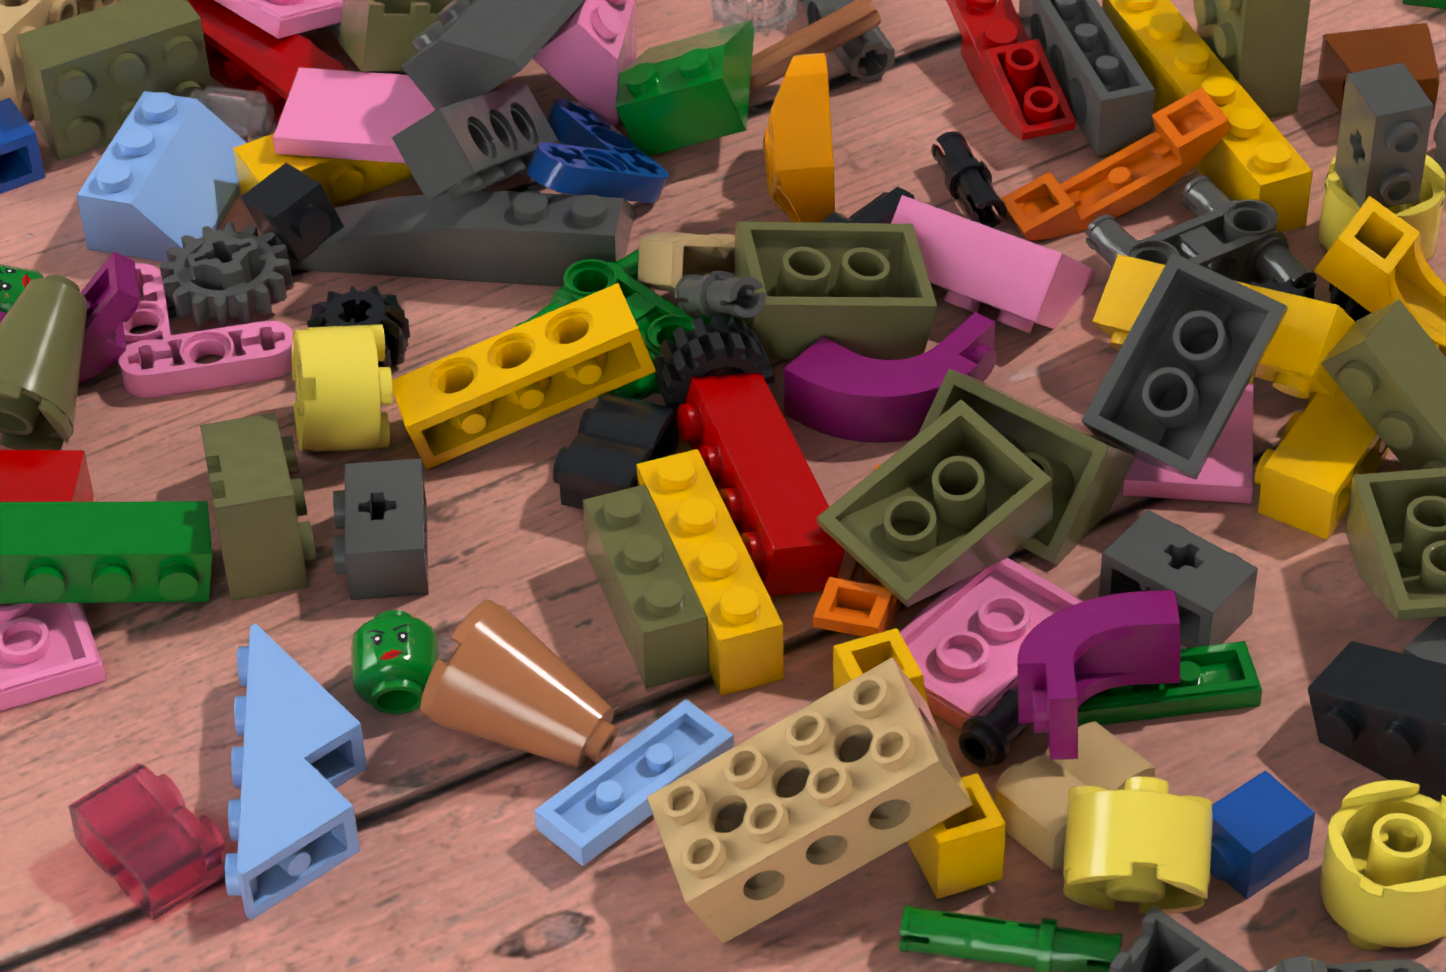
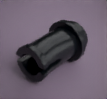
M1018 686L1008 689L1003 694V697L982 716H971L963 723L962 734L959 736V747L964 756L973 764L980 767L1000 764L1008 757L1009 746L1033 725V723L1019 724Z

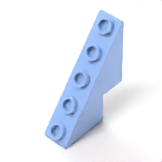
M256 623L250 626L249 646H239L237 650L239 684L241 687L247 686L246 695L235 696L234 701L236 734L238 737L244 736V745L232 747V780L234 788H241V799L229 800L228 824L231 841H238V853H227L225 857L228 896H242L245 915L250 920H253L360 852L354 807L336 788L367 769L361 723Z

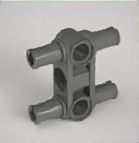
M1202 175L1192 179L1183 190L1185 198L1182 199V204L1197 216L1194 219L1142 240H1136L1117 223L1112 215L1108 214L1094 219L1086 230V235L1088 236V238H1085L1087 245L1108 262L1111 271L1118 254L1166 265L1172 252L1233 281L1243 283L1244 281H1253L1258 278L1265 280L1266 276H1269L1276 283H1284L1292 278L1297 289L1308 287L1313 288L1315 291L1316 288L1314 281H1317L1316 274L1312 270L1307 269L1289 251L1287 238L1277 229L1278 217L1274 208L1258 200H1233L1222 192L1208 176Z

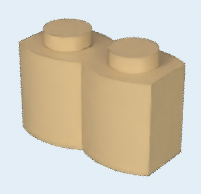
M656 232L639 239L638 282L650 289L675 292L678 281L689 274L704 276L718 270L735 275V235Z
M1089 722L1078 727V759L1050 760L1048 747L1045 755L1034 757L1023 764L1016 763L1010 766L1001 775L996 784L995 805L1006 823V833L1052 870L1064 867L1069 789L1076 786H1094L1107 790H1125L1126 779L1131 777H1155L1156 767L1100 724Z

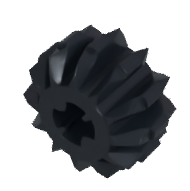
M352 285L350 291L344 294L328 291L326 302L312 305V315L310 320L307 321L308 327L382 324L385 335V360L378 361V367H390L391 365L404 363L408 338H410L409 320L405 318V312L398 304L396 295H381L377 286H373L365 292L357 291Z

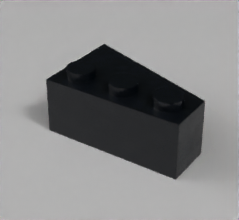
M1351 641L1307 688L1319 742L1388 780H1401L1420 785L1419 794L1441 803L1442 795L1446 797V664Z

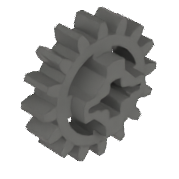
M227 223L223 230L214 231L209 226L202 227L203 237L196 239L192 236L184 235L181 237L183 249L169 248L166 251L168 262L160 264L167 305L175 304L176 314L180 318L194 313L195 324L200 326L207 322L209 318H217L220 328L226 327L229 319L239 318L244 324L251 323V312L257 310L266 315L272 313L270 300L285 301L287 298L285 287L292 285L287 247L285 244L277 245L276 235L272 232L258 237L257 226L252 224L245 228L243 232H236L233 223Z

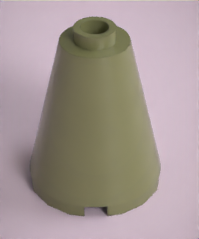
M47 275L45 278L30 281L0 322V433L3 434L0 445L11 449L61 450L63 442L65 441L68 444L73 434L88 303L86 298L80 293L78 285L63 276Z

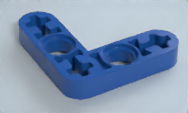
M557 98L554 101L547 121L562 144L540 142L537 145L527 168V174L534 181L548 189L565 194L624 198L626 201L656 203L669 177L668 172L591 108L566 98Z

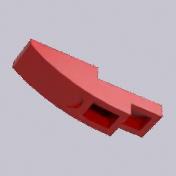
M946 0L962 36L960 53L974 82L999 121L1021 141L1075 130L1076 120L1039 39L1029 40L1012 1Z

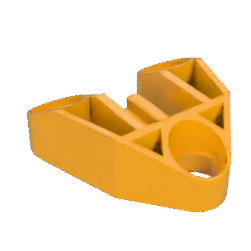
M825 53L793 56L771 107L768 126L762 141L768 195L791 222L821 223L828 215L835 212L834 158L828 70Z

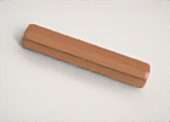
M855 0L753 55L749 95L784 77L794 55L826 54L879 26L881 18L872 0Z

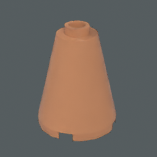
M484 600L472 609L450 637L451 640L459 645L448 663L437 659L430 672L422 694L420 706L422 714L432 719L435 724L575 768H582L589 760L595 763L602 761L611 749L618 734V727L611 724L614 717V709L505 606L498 605L491 600Z

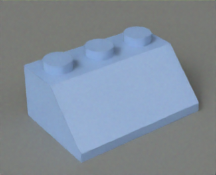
M144 91L77 194L87 249L106 253H113L114 251L124 256L168 262L166 251L169 248L183 249L181 237L184 235L198 239L203 237L202 227L209 226L214 231L218 230L240 193L233 148L246 142L198 99L175 96L165 92Z

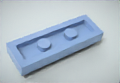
M685 699L534 810L536 829L580 865L584 866L653 814L647 796L734 747V735Z

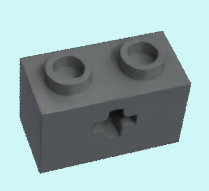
M1404 63L1349 73L1346 76L1334 170L1360 208L1369 196L1386 208L1419 201L1434 105Z
M422 458L345 464V490L333 491L336 529L345 528V535L333 536V557L336 575H348L351 600L428 595L427 499Z
M1147 510L1102 552L1099 597L1127 592L1175 590L1180 619V644L1187 648L1223 644L1252 614L1258 568L1244 561L1239 556L1229 553L1193 534L1183 526Z

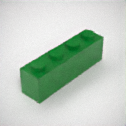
M208 501L0 502V604L209 602L212 544Z

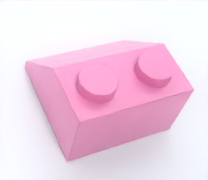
M585 0L532 58L578 101L598 113L613 127L618 124L620 117L615 108L619 74L636 59L637 0Z

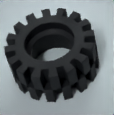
M712 315L711 325L706 326L702 317L691 321L694 327L693 330L686 332L680 326L673 331L676 342L673 343L665 339L659 346L662 355H655L653 364L656 372L654 374L667 407L676 408L677 412L679 406L686 402L691 377H701L706 372L715 368L730 367L721 375L762 373L770 391L769 384H774L772 366L755 329L749 323L744 327L742 319L734 316L726 324L723 315Z

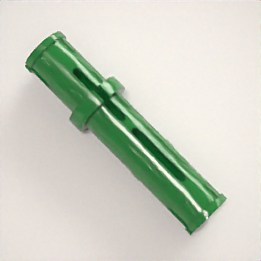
M905 905L900 927V935H903V938L901 937L899 940V950L901 952L929 953L1036 968V972H1110V964L1118 953L1122 951L1120 948L1122 947L1123 934L1058 927V919L1043 917L1042 923L1036 924Z

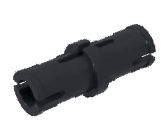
M951 131L940 135L936 140L941 145L945 155L940 147L935 144L931 147V154L945 173V185L950 195L955 200L957 198L961 200L970 220L991 228L999 225L1001 220L996 215L992 206L1003 217L1006 216L1007 208L991 184L992 175L987 165L983 161L978 162L961 133Z

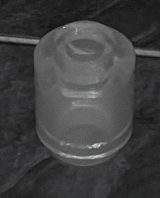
M209 85L204 90H193L189 97L198 99L246 143L268 136L272 132L274 109L272 105L267 104L263 92Z

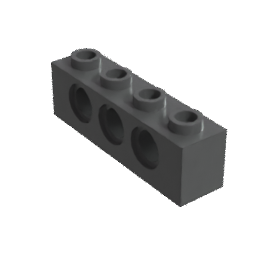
M1019 0V18L1029 40L1039 39L1072 114L1097 156L1117 153L1151 134L1153 123L1151 115L1154 111L1155 89L1098 1Z
M525 81L438 108L391 137L427 201L446 193L449 194L452 201H456L473 191L477 193L494 183L497 185L515 175L518 177L527 172L529 163L540 142L556 143L559 141Z

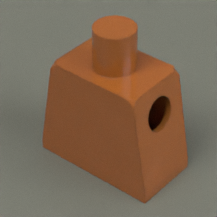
M1427 23L1323 34L1318 81L1341 112L1347 74L1404 63L1434 105L1432 119H1434L1439 88V71Z

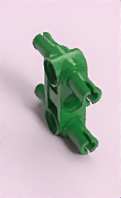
M638 248L615 263L588 259L572 264L566 269L563 276L564 286L552 294L549 305L514 327L618 283L639 328L651 360L654 363L655 355H662L659 346L665 339L673 343L676 342L673 335L674 330L682 326L686 332L694 329L692 320L702 317L706 326L711 325L712 319L707 318L703 314L699 317H691L638 282ZM727 316L728 319L725 320L726 324H728V322L730 321V316ZM651 373L607 393L642 400L652 393L661 394L655 374ZM604 394L598 396L597 399L599 400Z

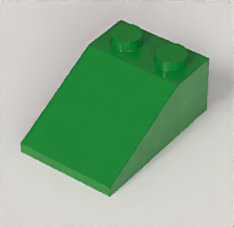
M751 20L648 48L620 72L615 108L635 145L649 156L746 131L755 30Z

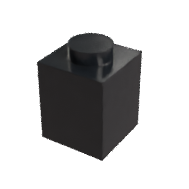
M288 163L283 164L241 196L262 235L270 232L274 233L277 245L285 244L288 256L299 263L317 250L318 246L344 227L321 184Z

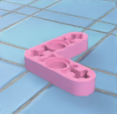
M135 263L138 289L143 291L145 301H140L131 319L123 322L126 351L118 358L124 388L132 396L155 398L275 379L292 371L293 331L282 322L261 321L172 335L168 305L160 270L153 265ZM143 325L157 327L155 330L144 334L129 333L133 328ZM237 353H243V355L236 356ZM206 355L223 356L221 360L210 364L194 362L199 357ZM180 362H181V364H182V365H176V366L174 365V363H180Z

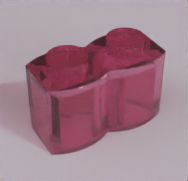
M137 763L68 806L74 834L80 845L106 874L116 880L127 897L148 918L154 921L224 877L220 853L225 850V842L219 829L208 816L202 814L196 817L185 807L181 792L166 774H161L157 777L146 766Z

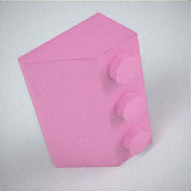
M903 195L891 224H913L930 283L947 290L944 298L945 302L974 313H978L981 303L1000 309L996 321L1027 333H1031L1034 323L1054 330L1093 282L1096 270L1060 252Z

